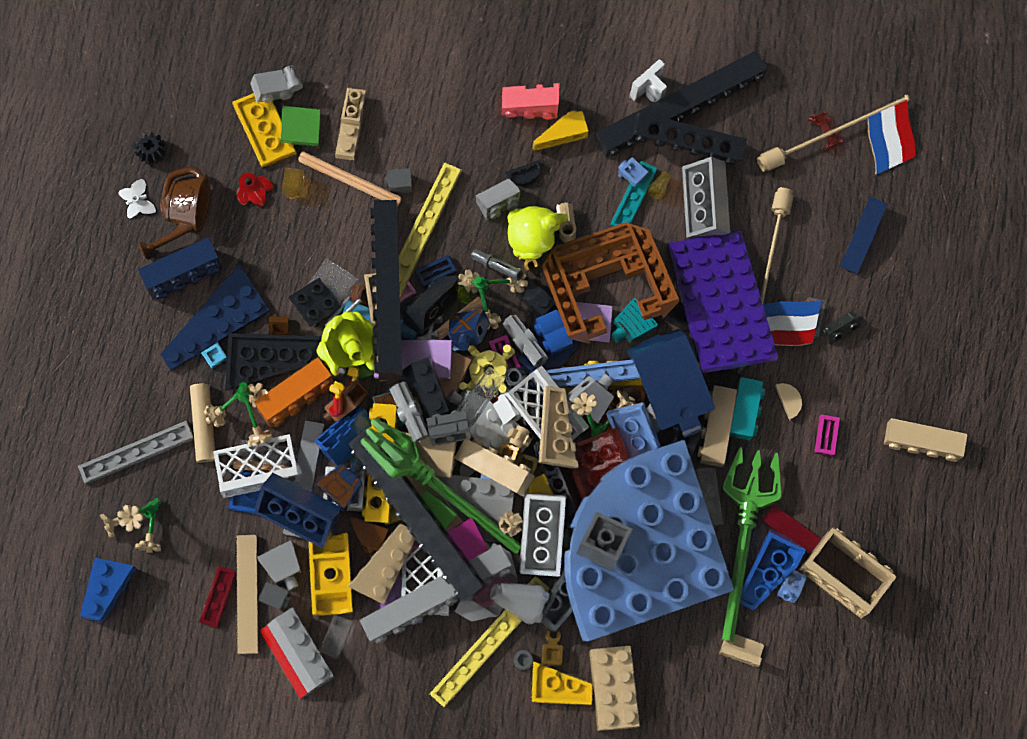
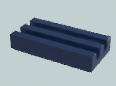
M447 255L415 270V273L424 289L440 276H451L457 273V269L450 256ZM448 261V264L423 276L421 275V273ZM451 268V270H448V271H446V272H444V273H442V274H440V275H438V276H436V277H434V278H432V279H429V280H427V281H424V280H426V279H428V278H430V277H432V276H434V275H436V274H438V273H440V272H442V271H445V270Z

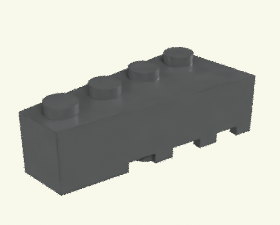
M565 562L560 570V576H557L549 591V599L544 604L542 611L543 618L541 622L550 631H556L573 611L566 588Z

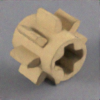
M517 426L516 429L510 428L507 437L510 439L509 444L520 449L523 446L528 447L532 440L529 436L530 431L521 426Z
M509 511L500 517L499 527L503 534L509 533L510 537L517 535V532L523 530L521 528L523 520L519 513L513 515V512Z

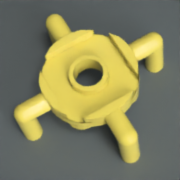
M470 345L468 351L474 357L469 366L472 380L468 384L461 382L459 388L471 391L476 386L484 389L499 388L502 394L509 392L510 389L504 383L506 381V372L508 371L507 360L514 355L515 350L511 346L505 345L503 347L505 352L502 355L491 350L480 353L474 345ZM488 365L494 367V372L491 375H486L484 372Z

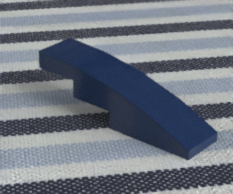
M869 197L840 267L858 274L887 203Z

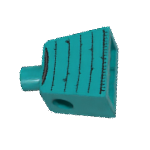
M633 298L614 320L613 325L616 327V330L610 334V337L615 343H619L625 338L628 343L632 344L657 329L658 324L653 318L643 319L636 298Z

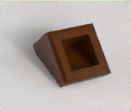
M363 285L354 286L350 301L356 302L358 299H361L359 304L369 307L366 287Z

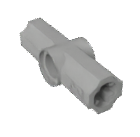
M516 314L507 317L502 324L513 338L512 340L519 351L526 355L535 368L545 364L548 357L538 345V341L533 333L526 329Z
M402 382L392 386L390 392L398 407V416L406 424L413 442L427 438L429 431L422 418V409L418 402L413 399L407 383Z

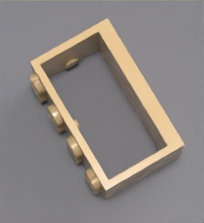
M832 528L824 535L799 568V571L858 617L863 618L871 612L896 576L893 574L894 571L888 566H882L878 563V559L871 553L866 554L861 550L862 547L857 542L849 541L845 537L844 532ZM827 541H830L883 582L878 590L871 595L872 598L868 603L813 562Z

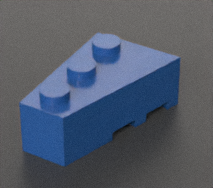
M358 405L314 440L323 454L336 466L343 465L352 455L350 451L352 448L348 443L365 429L372 427L368 412L361 405Z
M95 558L80 616L84 619L104 623L137 568L133 565Z

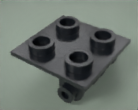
M320 278L288 297L310 327H317L320 325L321 320L341 308Z

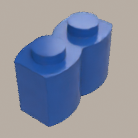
M557 310L536 318L535 331L538 336L541 335L543 337L542 345L546 352H550L551 356L573 347L572 339L568 338Z

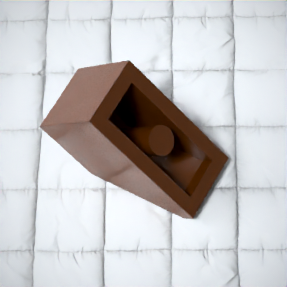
M351 517V525L362 548L365 549L364 552L374 555L386 541L389 533L388 529Z

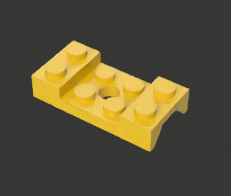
M348 533L332 536L324 548L309 542L313 616L353 613L351 588L347 587L351 583ZM334 569L336 576L333 579H327L325 577L326 570Z

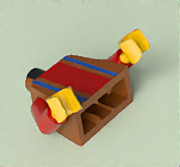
M349 367L347 375L353 378L346 388L337 381H335L334 385L330 386V391L336 395L325 406L323 416L327 421L332 419L336 422L356 408L368 395L360 385L359 380H357L361 371L359 367Z

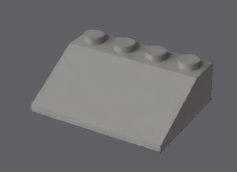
M452 475V478L437 476L439 480L497 526H499L500 517L505 515L506 512L512 511L514 491L494 480ZM441 496L449 504V506L458 513V515L464 521L470 519L457 507H455L443 496ZM474 522L484 541L501 543Z

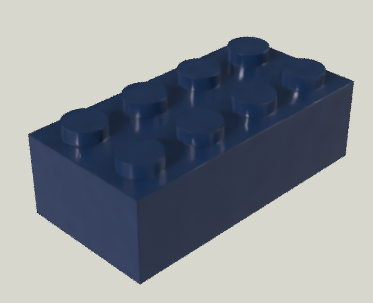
M208 237L138 269L151 298L158 300L167 296V293L171 291L176 292L183 289L184 285L201 281L202 277L206 275H215L222 269V266Z
M272 472L262 484L254 514L324 548L334 534L342 507Z

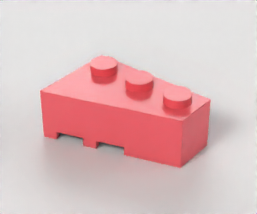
M559 83L549 88H543V85H537L535 89H526V86L503 87L501 115L509 118L524 116L528 119L542 117L547 120L557 118Z

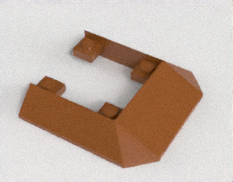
M627 222L554 246L542 265L568 338L590 344L589 339L607 333L601 314L583 320L574 296L591 291L588 283L589 280L622 269L626 278L644 273L654 295L637 302L644 320L662 315L664 319L679 302L677 293L650 230Z

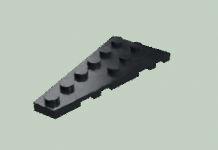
M229 333L225 390L238 388L242 382L249 385L298 371L317 357L320 359L317 354V348L322 341V336Z

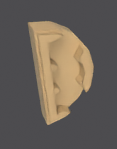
M776 384L775 388L790 421L801 410V395L796 388L789 384Z

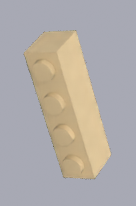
M714 385L712 391L709 390L715 409L704 413V420L707 422L706 427H703L700 438L703 439V445L699 446L697 457H700L699 463L722 468L725 464L737 390Z
M891 418L887 422L884 444L889 445V448L895 450L904 448L908 449L910 453L918 454L923 452L927 453L929 457L937 458L942 456L946 457L948 461H957L964 457L967 434Z
M475 438L472 441L469 439L463 441L454 457L456 460L524 497L535 478L534 475L529 473L530 468L523 464H520L518 467L514 464L515 460L506 455L503 458L498 456L499 451L490 446L488 449L482 447L484 443Z

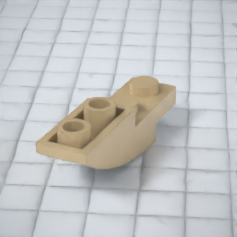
M347 88L335 158L354 161L362 123L365 90Z

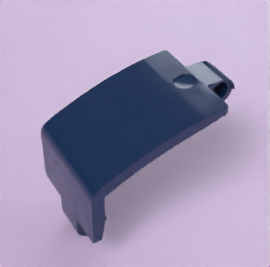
M678 329L662 336L656 335L641 341L642 344L626 349L627 355L634 362L660 429L663 430L679 424L684 436L683 438L702 432L698 416L714 410L715 406L687 336Z

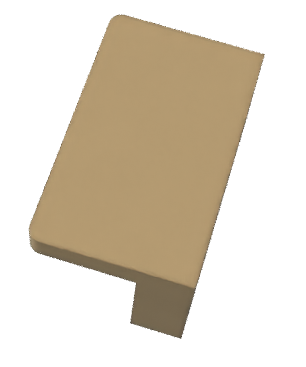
M735 634L734 642L723 641L719 654L758 667L762 659L760 657L764 645Z

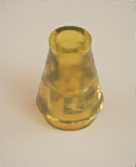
M662 172L648 187V194L656 200L663 198L672 176L667 172Z

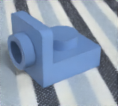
M634 158L623 161L618 168V176L627 179L634 187L648 175V171Z
M794 570L784 579L777 596L795 603L802 591L807 576Z

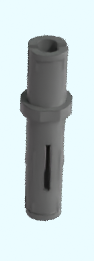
M474 249L471 254L472 260L483 264L487 269L492 268L517 281L523 276L521 269L497 259L493 254H487L478 249Z

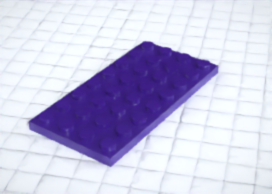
M741 231L730 232L726 235H712L667 243V249L701 372L707 373L778 360V354Z

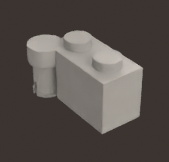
M293 65L291 69L290 66H287L283 71L277 70L254 74L250 83L257 103H269L277 99L287 100L293 96L295 91L303 87L302 81L298 78L295 66Z

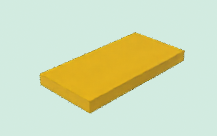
M253 93L232 102L262 168L296 154L293 144L280 143L282 120L273 101L257 103Z

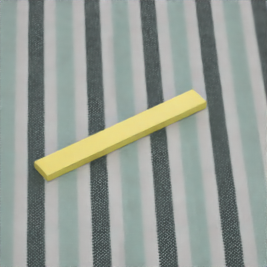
M444 163L398 256L400 298L462 172L461 169Z
M536 576L528 584L542 586L545 589V592H548L550 590V588L546 586ZM505 609L433 689L430 695L445 708L522 620Z

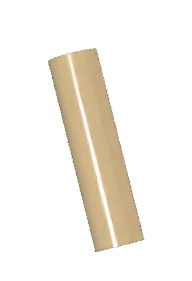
M205 383L194 384L190 386L196 462L215 461L213 453L215 451L213 422L207 423L206 418L209 416H206L203 412L206 406L211 404L210 385Z

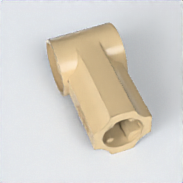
M561 203L556 206L557 212L568 215V221L561 223L559 237L562 242L566 243L575 240L576 225L573 204ZM571 230L572 233L567 235L564 234L563 231Z

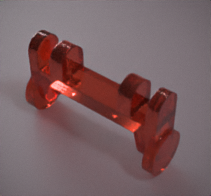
M826 111L807 118L808 122L819 124L824 133L831 131L827 125L831 121L830 117L823 118L827 115ZM838 132L827 136V143L823 148L824 152L843 142L842 139L836 141L840 136Z

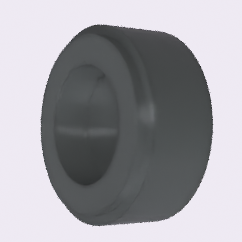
M526 650L518 651L513 660L515 667L522 671L531 668L533 664L532 654Z

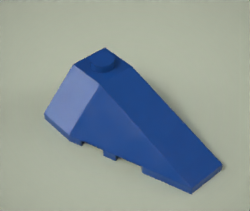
M770 529L743 584L740 604L754 610L797 568L806 549L787 536Z

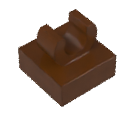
M277 314L270 316L269 334L289 335V317L284 314V317H277Z

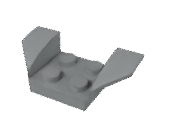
M493 543L490 549L497 546V544ZM504 549L513 566L510 569V573L501 578L499 576L493 578V582L487 585L488 587L472 600H461L455 610L456 613L470 621L498 617L503 607L490 598L492 587L495 584L518 583L514 563L509 551Z

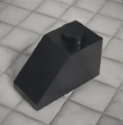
M528 282L527 287H523V293L517 292L515 294L538 318L552 312L556 308L555 301L543 289L531 282Z

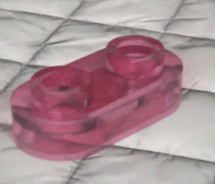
M506 577L495 578L491 584L487 585L488 587L475 596V602L483 608L491 606L495 603L490 598L492 587L498 583L511 584L510 580ZM483 594H486L488 596V600L486 602L481 600V596Z

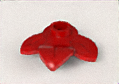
M244 173L239 178L240 188L237 192V199L242 206L247 204L249 200L255 205L264 206L266 201L265 192L274 188L273 184L264 176L256 177L253 173ZM245 179H251L252 184L247 185Z

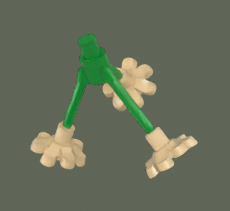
M466 270L465 275L460 274L458 276L461 280L458 288H464V294L467 295L470 291L472 294H475L477 289L479 290L483 309L490 321L487 330L490 329V326L493 329L498 328L497 323L501 322L500 316H497L496 313L491 314L487 307L485 291L488 289V286L490 284L507 283V285L511 286L512 292L516 293L518 291L523 293V286L527 287L528 281L524 280L526 278L525 272H523V276L519 281L511 277L498 280L484 279L479 277L477 272L472 275L471 270Z
M240 383L238 392L223 406L213 407L212 404L206 406V409L203 411L206 416H209L206 418V422L209 424L213 422L215 427L223 426L226 422L224 419L226 417L225 409L238 399L246 403L253 424L254 435L249 436L248 446H259L260 442L265 443L273 439L269 431L261 432L251 407L252 404L256 408L254 401L266 394L268 390H262V383H257L256 386L249 384L248 387L247 383Z
M617 390L616 394L620 399L616 406L617 408L636 404L634 402L635 399L631 396L628 397L626 391L623 390L621 392ZM583 392L581 393V399L579 397L574 398L575 404H572L571 407L574 411H577L579 416L587 415L591 426L593 443L599 444L600 437H602L610 422L607 419L602 424L592 419V409L597 407V401H595L594 395L588 397L587 393Z
M155 498L141 509L138 506H133L131 509L129 505H125L123 507L124 511H119L118 517L112 520L101 514L100 517L106 524L104 528L108 532L109 538L115 536L114 527L118 525H127V531H132L134 527L140 528L142 525L140 521L143 519L142 514L150 518L148 534H146L145 541H140V543L136 544L135 549L146 550L147 553H153V550L160 551L161 545L153 542L154 535L152 533L156 511L162 503L161 500Z

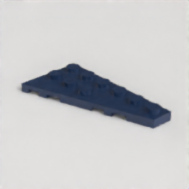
M240 264L160 354L170 371L200 355L201 352L215 343L228 338L229 333H236L269 313V309Z

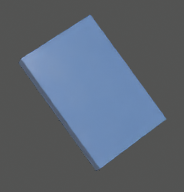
M644 402L609 410L606 413L625 461L642 453L661 448Z

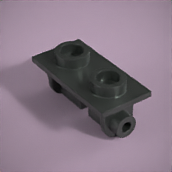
M848 312L838 318L840 325L833 321L824 326V329L821 331L825 337L828 335V344L838 342L847 334L857 331L861 327L860 315H856L855 312Z

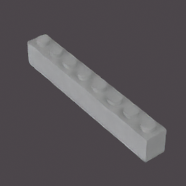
M500 544L469 561L486 585L493 582L492 579L497 576L501 578L508 575L510 569L513 568ZM440 576L359 621L369 641L380 644L388 639V635L392 633L396 635L404 631L405 626L408 624L415 625L423 620V616L427 614L430 616L440 611V607L445 604L450 606L458 600L454 594L455 589L453 586L447 584L443 577Z

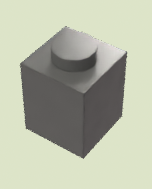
M410 168L388 170V176H384L385 188H389V192H412Z
M266 582L258 600L282 612L283 608L288 607L291 597H289V591Z

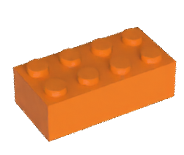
M317 357L254 401L255 406L270 428L274 426L279 427L289 415H296L300 412L302 406L312 404L319 394L329 392L330 386L334 385L332 375Z

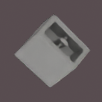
M510 179L476 195V203L486 220L490 218L496 219L507 209L508 211L515 209L520 200V190Z

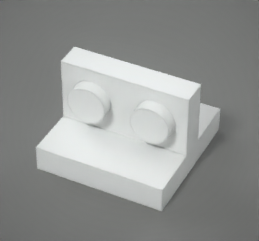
M660 59L633 82L630 97L634 101L644 93L652 102L664 98L667 86L660 79L665 64Z

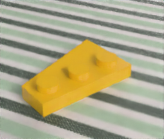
M533 662L532 702L592 705V684Z

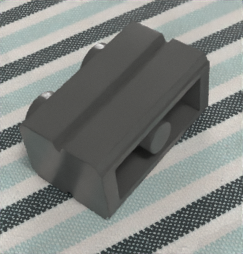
M455 410L451 414H435L432 418H427L432 446L471 439L466 411Z

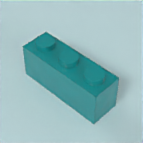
M740 377L737 385L730 437L750 441L753 436L757 435L758 425L755 423L756 418H760L762 410L759 402L760 399L764 398L765 388H762V381Z

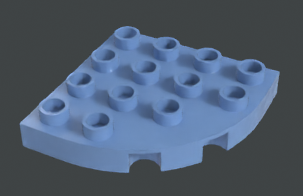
M684 440L642 453L617 465L600 479L601 482L590 496L583 499L576 511L570 528L574 529L570 550L565 551V580L570 603L583 641L594 640L734 590ZM596 511L632 528V532L613 571L576 554Z

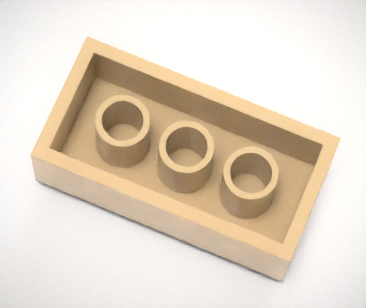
M631 646L591 649L589 653L598 731L639 727Z

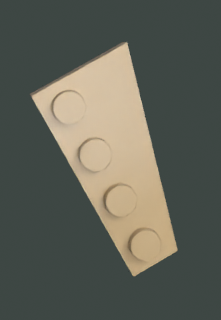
M544 387L539 463L576 469L578 468V462L575 459L574 451L576 450L575 444L572 441V426L569 424V409L564 388Z
M399 524L383 543V546L372 556V559L347 587L384 604L416 536L413 537L406 526Z

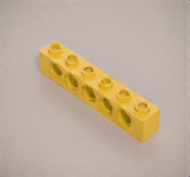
M373 403V408H370L369 419H386L388 425L398 430L397 405ZM372 424V427H369V428H371V429H373V430L379 432L373 424ZM381 433L387 440L397 444L386 433ZM365 472V478H368L367 486H364L366 505H363L362 517H365V521L391 523L392 506L385 500V493L382 489L379 490L374 485V478L371 474ZM376 497H380L382 500V504L378 508L373 505V500Z

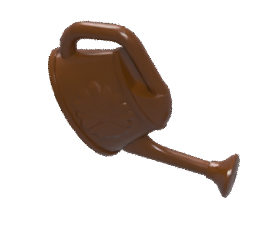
M192 166L171 172L166 177L160 210L162 216L168 222L177 223L178 226L173 232L153 243L138 242L139 248L146 260H150L152 252L157 248L193 230L197 232L202 230L210 202V178L208 175L203 176L198 168ZM188 174L196 176L194 179L173 182L174 179Z

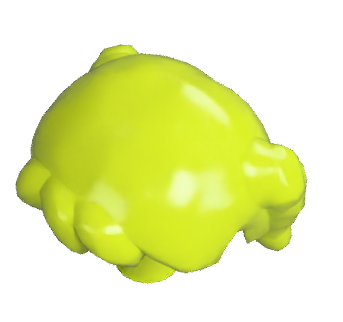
M537 206L510 211L507 216L509 223L508 241L513 248L514 255L524 260L540 258L544 252L553 247L555 243L554 232L560 228L561 223L568 221V215L558 212L554 213L550 209Z
M345 312L340 316H335L324 328L322 341L317 348V354L328 369H330L333 376L338 375L339 368L366 364L370 370H374L376 358L374 356L373 340L374 325L359 312Z

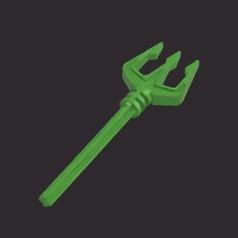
M376 418L371 420V423L379 432L368 428L366 433L375 443L366 438H363L361 443L392 478L409 475L414 480L419 481L422 486L425 484L429 485L513 553L517 554L519 552L521 544L510 537L508 533L503 534L499 526L434 475L435 470L429 468L419 458L416 442H413L411 436ZM381 433H386L400 446L387 440ZM378 445H380L392 459L383 454L379 450Z
M741 447L738 449L723 484L724 493L740 506L739 509L743 512L738 515L742 519L737 521V525L740 526L731 581L734 590L729 593L722 640L727 642H734L751 532L757 526L753 520H757L758 517L754 514L781 500L778 453H775L770 466L775 473L772 492L761 493L759 491L758 470L761 467L760 450L757 451L753 459V471L744 490L733 486L736 467L743 464Z

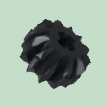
M151 132L147 136L146 133H143L144 138L137 137L138 143L134 144L136 149L135 155L139 157L141 162L146 160L147 164L150 165L151 161L154 160L157 164V158H164L162 153L167 151L164 147L166 143L164 140H161L159 134L155 136Z

